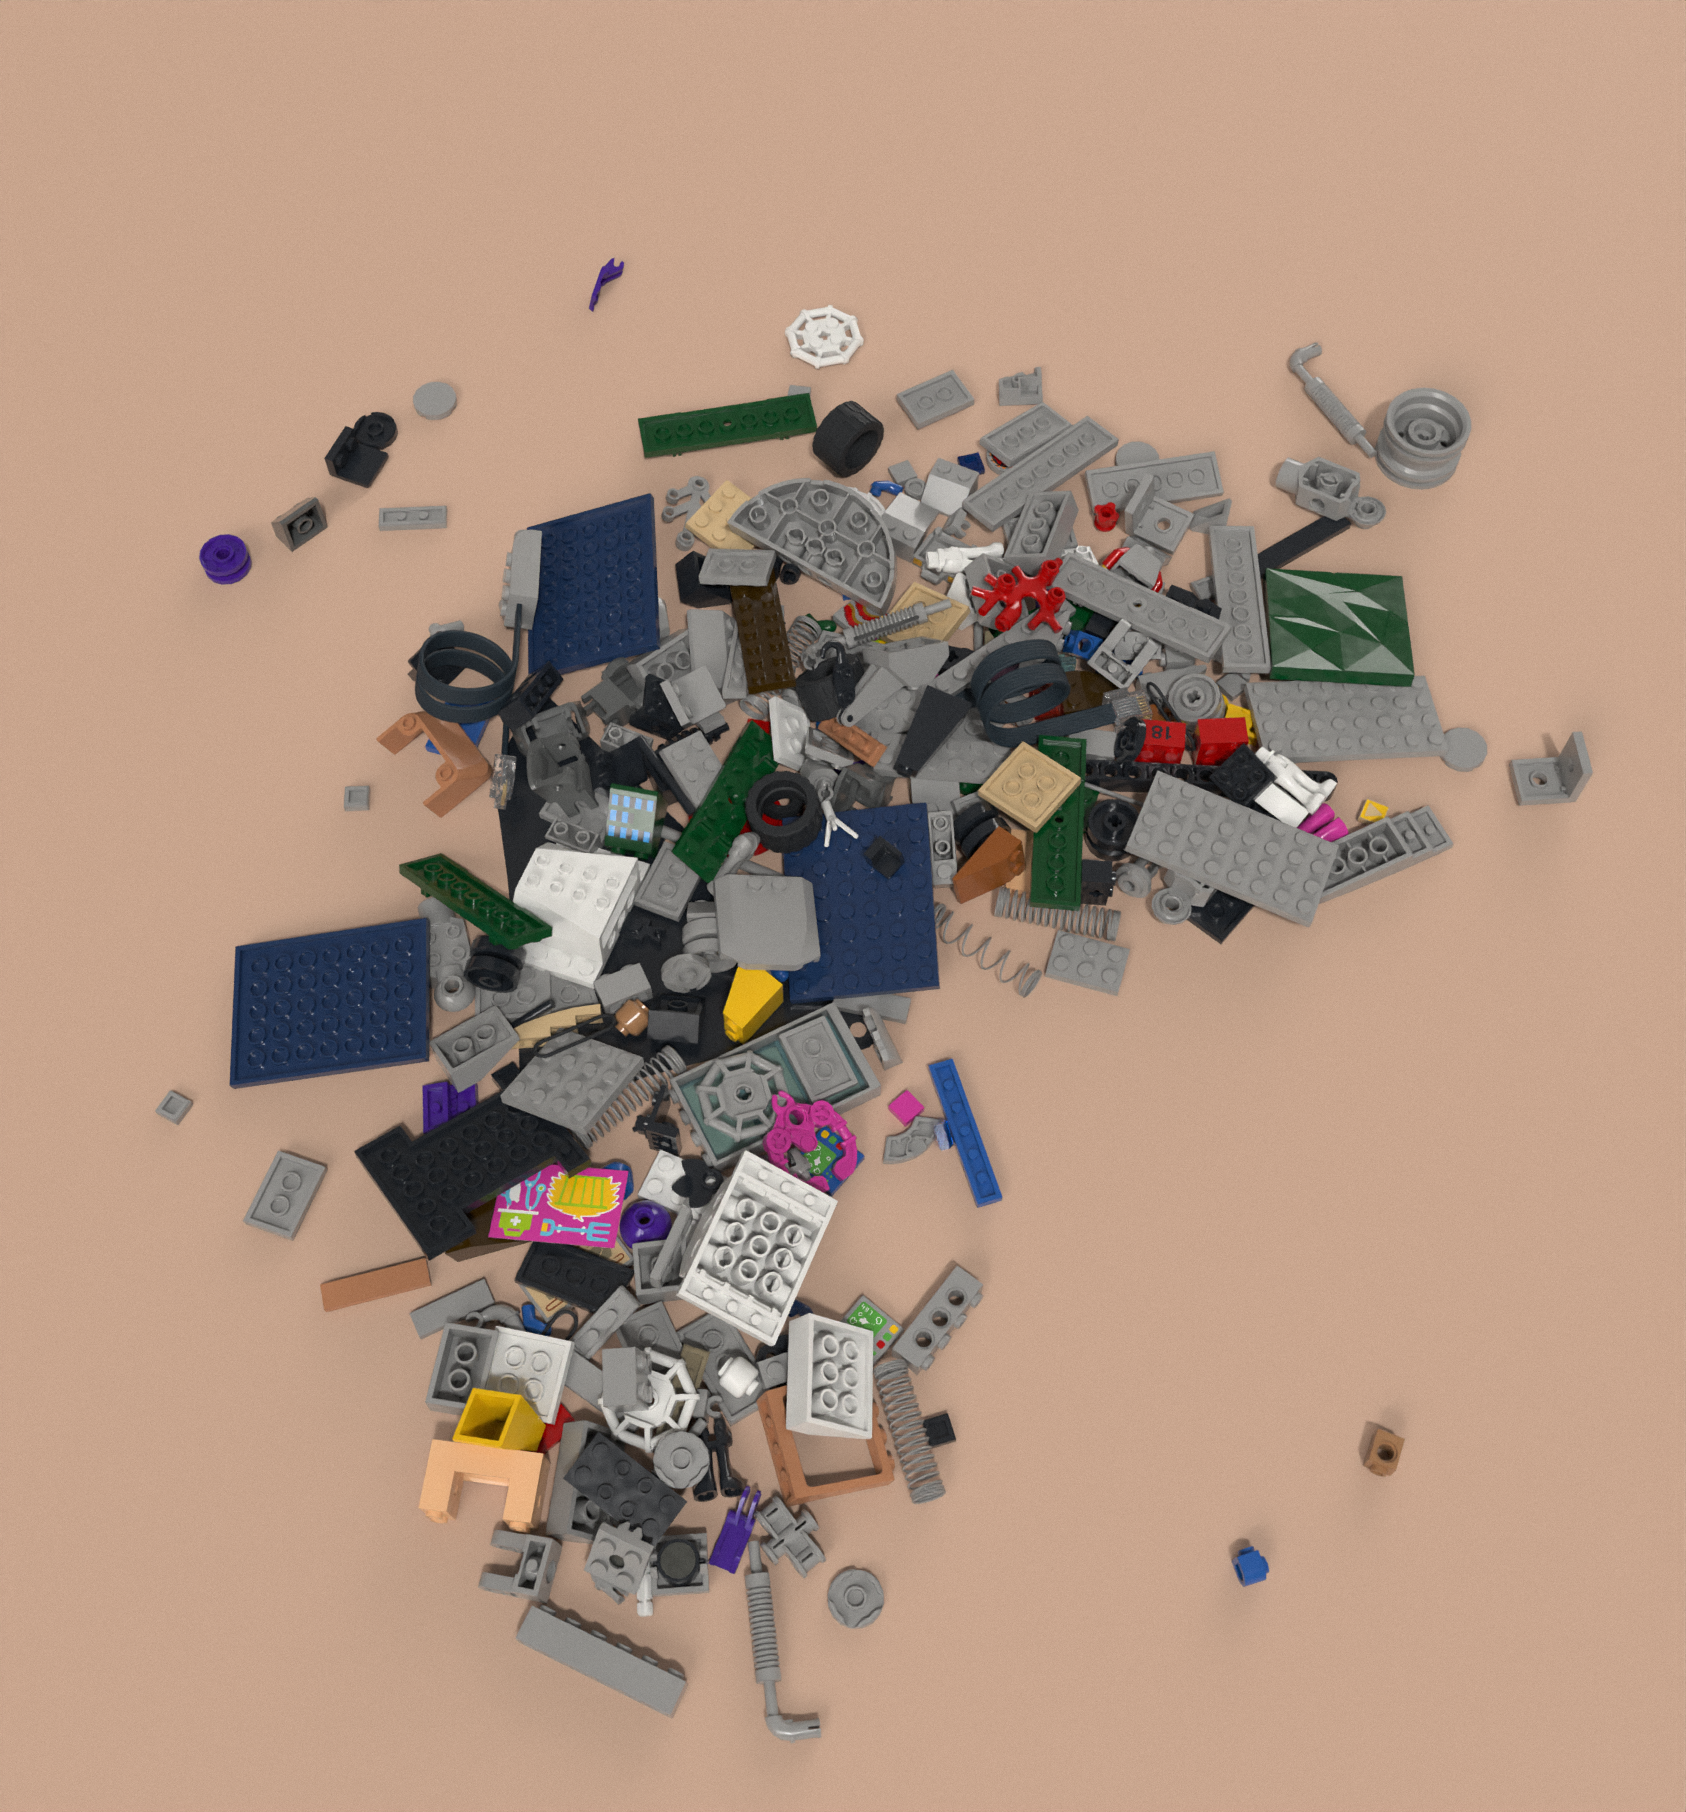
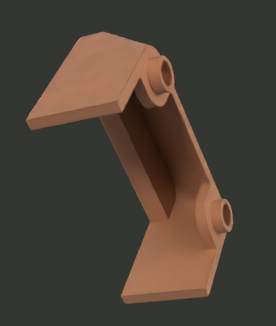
M426 711L408 713L378 736L376 740L396 755L424 731L446 762L437 769L435 774L436 781L441 788L427 798L423 804L442 818L486 782L491 776L492 768L459 723L440 720L431 716Z

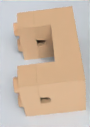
M432 1439L418 1508L426 1514L425 1517L431 1518V1522L447 1524L448 1519L456 1520L464 1481L507 1486L508 1493L503 1520L509 1525V1528L514 1529V1533L526 1535L530 1534L531 1530L539 1531L551 1463L543 1453L504 1450Z

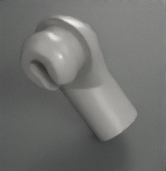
M461 620L443 625L433 623L429 626L430 636L437 631H464V625Z

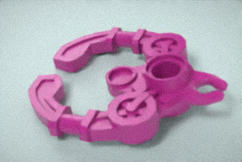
M780 1090L778 1095L787 1100L786 1106L781 1107L777 1104V1095H772V1107L777 1116L772 1130L764 1136L762 1143L764 1150L768 1154L770 1164L790 1174L784 1165L788 1162L787 1158H784V1153L790 1148L791 1143L802 1152L810 1153L818 1145L814 1128H822L828 1125L832 1133L838 1131L844 1141L840 1144L843 1148V1158L834 1163L832 1174L840 1182L853 1174L857 1163V1146L855 1141L857 1137L856 1135L852 1136L846 1126L847 1121L835 1112L828 1102L820 1100L811 1105L796 1103L788 1093ZM789 1114L796 1117L797 1125L790 1122ZM796 1173L792 1175L797 1179L801 1180L800 1178H798ZM814 1176L808 1181H803L823 1193L829 1190L827 1180L823 1176Z

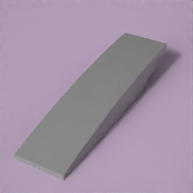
M1429 806L1411 814L1407 811L1392 819L1388 816L1332 842L1339 845L1319 904L1374 883L1449 850L1453 847V842Z

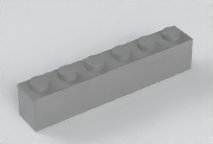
M541 1605L540 1609L531 1606L516 1636V1640L519 1643L669 1718H673L688 1686L687 1682L683 1680L684 1675L672 1668H669L666 1672L657 1667V1661L645 1655L639 1659L631 1655L633 1651L631 1648L617 1642L616 1646L605 1642L607 1639L605 1635L595 1630H592L589 1634L580 1629L582 1624L567 1617L564 1622L556 1618L557 1612L549 1607Z

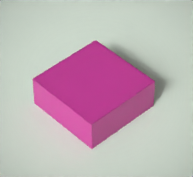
M908 1090L888 1106V1110L905 1127L915 1119V1116L923 1113L925 1108Z

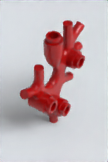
M1060 558L1044 561L1034 577H1027L1019 566H1015L1011 572L1016 577L1017 584L1011 574L1000 575L997 579L988 573L984 581L991 585L993 590H985L976 586L972 587L970 595L985 600V603L978 609V613L981 616H985L998 601L1006 603V607L995 619V627L1001 632L1009 631L1019 620L1022 613V599L1024 597H1032L1040 605L1039 612L1028 623L1029 629L1035 630L1042 622L1048 623L1055 634L1063 629L1054 614L1058 613L1066 598L1065 592L1060 587L1051 588L1049 591L1046 589V587L1053 584L1059 573V568L1063 565V561Z

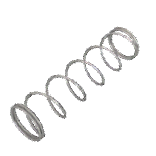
M943 903L935 907V915L941 909L935 919L936 925L940 922L946 911V905ZM954 911L936 927L938 929L947 921L943 932V940L946 944L954 943L965 935L962 944V954L964 957L976 954L985 946L980 962L983 970L993 968L1004 959L1000 969V982L1007 983L1012 981L1023 972L1018 988L1019 995L1023 998L1027 997L1038 984L1042 976V971L1039 969L1031 974L1021 990V984L1030 965L1029 963L1009 980H1002L1003 967L1011 952L1010 950L988 968L983 967L984 954L992 937H989L973 953L969 955L964 954V945L973 924L958 938L947 942L945 940V933Z

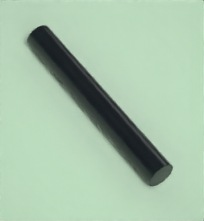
M549 999L511 1022L510 1025L514 1029L523 1023L541 1017L554 1009L556 1005L552 999Z

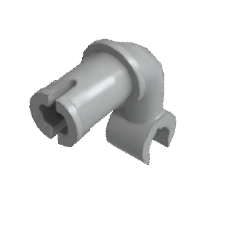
M504 1304L492 1305L480 1313L471 1312L465 1319L468 1323L473 1319H479L478 1324L475 1326L477 1328H485L488 1321L499 1320L501 1325H505L506 1328L526 1332L519 1318L520 1312Z

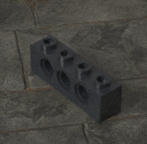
M550 661L531 672L497 712L502 722L511 731L534 718L564 680Z

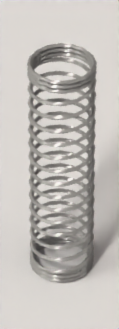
M807 616L796 617L794 624L787 631L788 641L795 647L789 646L792 654L801 657V653L798 650H805L802 645L810 646L805 639L812 641V644L818 640L822 631L816 621ZM798 621H804L810 624L817 631V634L812 628L805 624L798 623ZM800 625L807 627L814 634L805 631ZM792 630H796L802 637L795 635ZM789 636H793L798 642L790 640ZM791 654V657L794 658L792 659V661L798 663V666L793 665L795 673L796 668L800 667V663L803 661H798L797 658ZM778 689V694H776L773 690L771 692H767L777 697L781 695V690L783 689ZM765 692L759 693L765 699H771ZM754 694L747 695V698H742L740 701L741 709L754 719L763 720L770 711L769 705ZM744 701L749 702L754 708L762 711L764 715L752 711Z
M1001 886L994 916L1001 918L1006 904L1005 918L1008 919L1014 904L1013 920L1015 921L1022 905L1021 922L1023 923L1030 906V897L1024 914L1026 892L1022 893L1016 913L1018 890H1015L1008 912L1010 888L1007 889V887ZM1088 904L1084 906L1080 922V910L1074 911L1072 921V911L1067 910L1063 920L1064 910H1058L1055 920L1056 909H1050L1048 919V908L1045 910L1044 926H1048L1053 911V929L1056 927L1061 912V931L1064 928L1069 912L1068 932L1072 929L1077 913L1076 934L1080 930L1085 914L1084 936L1087 934L1093 915L1092 937L1095 935L1101 916L1100 939L1103 936L1109 917L1107 940H1116L1121 911L1114 910L1112 917V910L1109 909L1103 925V907L1099 911L1096 924V906H1093L1088 923ZM1030 907L1029 924L1033 922L1037 907L1034 908L1033 914L1032 907ZM1040 908L1037 910V925L1041 923L1045 908H1042L1040 918Z
M670 1046L664 1047L662 1053H657V1059L650 1058L651 1064L645 1062L644 1069H640L647 1074L659 1091L661 1086L649 1074L646 1065L654 1070L658 1078L665 1085H668V1082L655 1068L652 1060L660 1064L670 1079L674 1077L661 1063L658 1055L666 1059L678 1076L687 1071L682 1058ZM639 1071L635 1076L642 1081L646 1089L654 1096L655 1092L642 1078ZM633 1078L630 1082L635 1085L641 1096L646 1101H649L648 1096L636 1084ZM627 1085L625 1088L629 1091L634 1100L638 1103L639 1106H643L640 1099ZM622 1091L620 1095L629 1107L636 1112V1108ZM616 1098L615 1101L626 1116L630 1117L629 1112ZM610 1105V1108L616 1115V1117L621 1122H623V1118L621 1117V1115L615 1110V1108L612 1105ZM605 1112L604 1114L611 1122V1124L614 1127H617L615 1121L607 1112ZM600 1118V1123L608 1132H610L611 1130L609 1129V1127ZM594 1125L593 1127L595 1128L597 1133L601 1137H604L601 1130L596 1125ZM569 1129L585 1149L589 1150L593 1146L590 1137L597 1143V1139L590 1131L585 1135Z
M892 1360L877 1366L873 1373L875 1378L879 1379L877 1386L881 1387L879 1394L884 1396L882 1403L886 1404L884 1411L889 1413L887 1420L892 1421L889 1428L894 1430L892 1436L897 1438L895 1445L900 1447L897 1450V1454L902 1455L900 1462L905 1464L902 1468V1471L907 1473L905 1480L911 1481L907 1488L913 1490L910 1494L912 1503L922 1504L942 1497L946 1491L944 1485L941 1484L943 1480H935L920 1487H910L914 1482L938 1476L940 1472H930L916 1479L907 1478L912 1473L934 1468L938 1463L933 1462L913 1470H905L910 1464L934 1458L935 1454H927L909 1462L902 1461L906 1456L926 1452L932 1446L926 1445L907 1453H900V1450L904 1447L922 1444L928 1441L930 1437L917 1438L903 1445L897 1444L902 1438L923 1434L927 1429L920 1428L902 1436H895L897 1431L919 1426L924 1423V1420H915L898 1428L892 1427L895 1422L918 1417L922 1413L921 1411H914L896 1419L889 1418L893 1413L909 1411L919 1406V1403L915 1402L901 1406L893 1411L887 1410L890 1405L905 1403L915 1399L917 1396L916 1394H909L891 1402L884 1401L888 1396L901 1395L914 1389V1386H905L888 1394L882 1393L885 1388L901 1386L912 1379L905 1377L892 1381L885 1386L879 1385L882 1380L901 1377L909 1372L905 1360Z

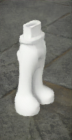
M993 542L989 546L975 548H958L953 546L944 549L938 548L935 552H926L927 568L936 569L937 572L943 570V572L954 574L959 572L965 573L964 568L974 561L969 559H976L982 553L1005 561L1002 558L1004 548L1000 542Z
M1261 747L1256 752V755L1278 777L1274 783H1278L1291 793L1313 815L1337 783L1332 779H1328L1321 784L1310 779L1288 758L1280 754L1274 756V750L1269 752L1264 747Z

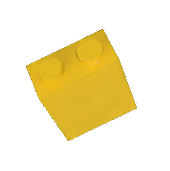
M738 967L723 1011L725 1034L732 1041L736 1042L738 1040L744 1045L783 1003V984L765 970H747Z
M473 1388L452 1439L454 1442L504 1450L537 1451L546 1425L522 1395Z

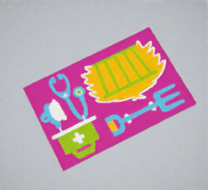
M550 1165L497 1196L488 1237L615 1248L629 1171L587 1168L569 1179L559 1165Z

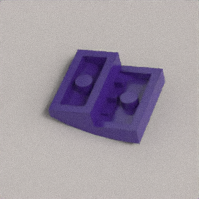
M448 1082L422 1085L423 1133L427 1134L478 1105V1084L475 1083L459 1093Z

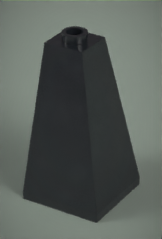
M927 685L893 769L897 770V773L903 777L916 778L964 722L972 703Z

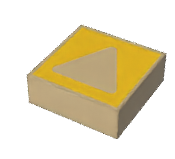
M1366 799L1358 822L1366 825L1373 824L1386 817L1389 807Z

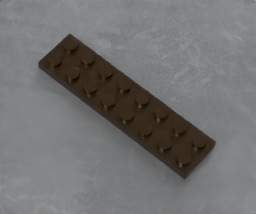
M774 568L772 569L767 586L730 585L749 694L796 687Z

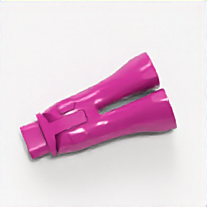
M1322 803L1313 815L1310 814L1297 827L1310 834L1317 831L1313 835L1329 842H1334L1349 835L1344 822L1340 817L1334 820L1335 813L1326 803Z

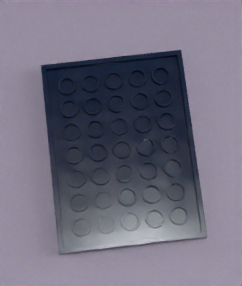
M651 493L527 527V530L542 531L538 600L532 630L528 629V675L548 661L562 675L608 663L618 657L627 658L660 649L654 497Z
M927 803L834 812L836 817L857 833L859 837L857 839L837 825L836 831L831 828L828 847L824 846L827 819L825 814H823L822 828L817 838L800 851L784 854L785 876L803 877L813 885L821 955L818 962L814 963V961L804 964L799 970L789 971L790 1002L795 1004L940 989ZM801 816L782 818L783 826L790 825L800 819ZM879 836L903 854L905 863L890 879L885 878L866 862L864 852Z
M422 918L235 946L229 1086L233 1089L429 1062L430 922L428 919Z

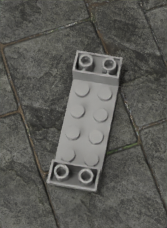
M610 722L600 740L601 749L611 752L643 734ZM643 735L652 748L653 738ZM595 792V799L599 803V807L592 810L585 802L576 801L575 804L580 810V814L570 818L565 814L563 819L556 817L545 838L573 850L593 854L598 848L601 849L604 846L609 798Z

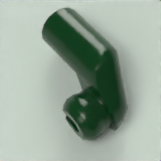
M810 613L805 615L816 621L821 631H836L837 625L833 620L817 621ZM803 621L805 625L812 628L817 634V631L810 624Z

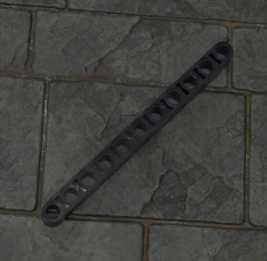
M1086 759L1085 773L1090 776H1085V782L1109 791L1148 793L1157 771H1160L1175 778H1182L1184 782L1218 796L1227 797L1209 778L1220 766L1132 762L1129 765H1125L1112 760ZM1302 770L1310 779L1321 784L1328 779L1338 783L1337 777L1331 772ZM1279 785V787L1285 790L1287 794L1296 799L1291 793H1289L1286 789ZM1335 786V788L1332 790V792L1329 794V796L1326 798V800H1325L1324 802H1326V801H1328V800H1330V799L1332 798V796H1333V794H1334V791H1335V789H1336V786Z

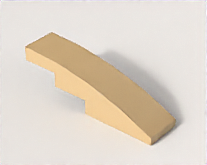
M601 1005L574 1007L523 1023L514 1028L520 1040L511 1049L533 1048L540 1040L554 1035L559 1028L568 1029L603 1014ZM603 1018L589 1024L603 1023ZM578 1028L571 1032L578 1034ZM547 1042L539 1045L538 1047H543Z

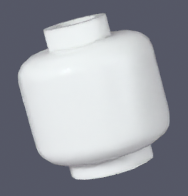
M741 1356L735 1359L730 1357L718 1373L720 1376L719 1384L736 1398L742 1397L745 1393L750 1396L759 1385V1382L756 1380L759 1371Z

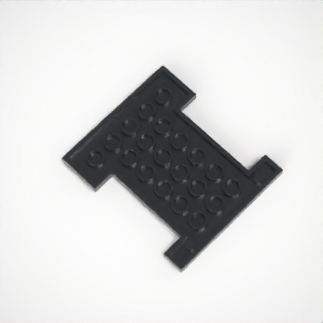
M513 1062L491 1074L492 1081L501 1092L420 1138L411 1141L403 1128L398 1126L354 1151L360 1164L429 1261L476 1234L475 1227L466 1214L546 1167L557 1162L570 1179L592 1166L591 1159L564 1126L502 1103L500 1095L521 1073Z

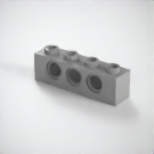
M956 1266L894 1345L892 1356L897 1360H905L908 1369L916 1375L922 1369L927 1371L935 1360L934 1353L938 1348L943 1350L951 1340L949 1335L955 1327L959 1329L966 1321L968 1316L965 1313L970 1307L976 1308L984 1296L981 1294L983 1284L962 1268ZM956 1296L961 1298L963 1303L955 1306L949 1302V1299ZM936 1317H942L946 1320L947 1324L936 1326L932 1320ZM919 1338H927L931 1344L928 1347H920L916 1341Z

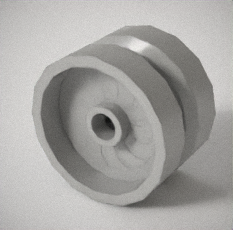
M1204 674L1183 676L1175 682L1169 693L1168 702L1182 723H1186V728L1191 733H1194L1197 719L1224 717L1226 705L1220 689L1212 678Z
M716 918L693 920L682 928L683 954L689 953L704 957L710 963L711 973L727 971L737 964V962L726 957L725 960L719 958Z

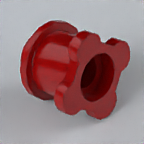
M1108 502L1106 505L1098 504L1094 507V512L1097 514L1094 519V526L1099 531L1109 532L1116 526L1119 514L1116 513V505L1112 502Z

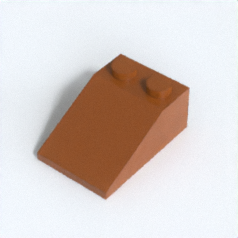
M998 826L952 878L957 902L963 904L1003 886L1015 876H1019L1026 866L1022 841Z

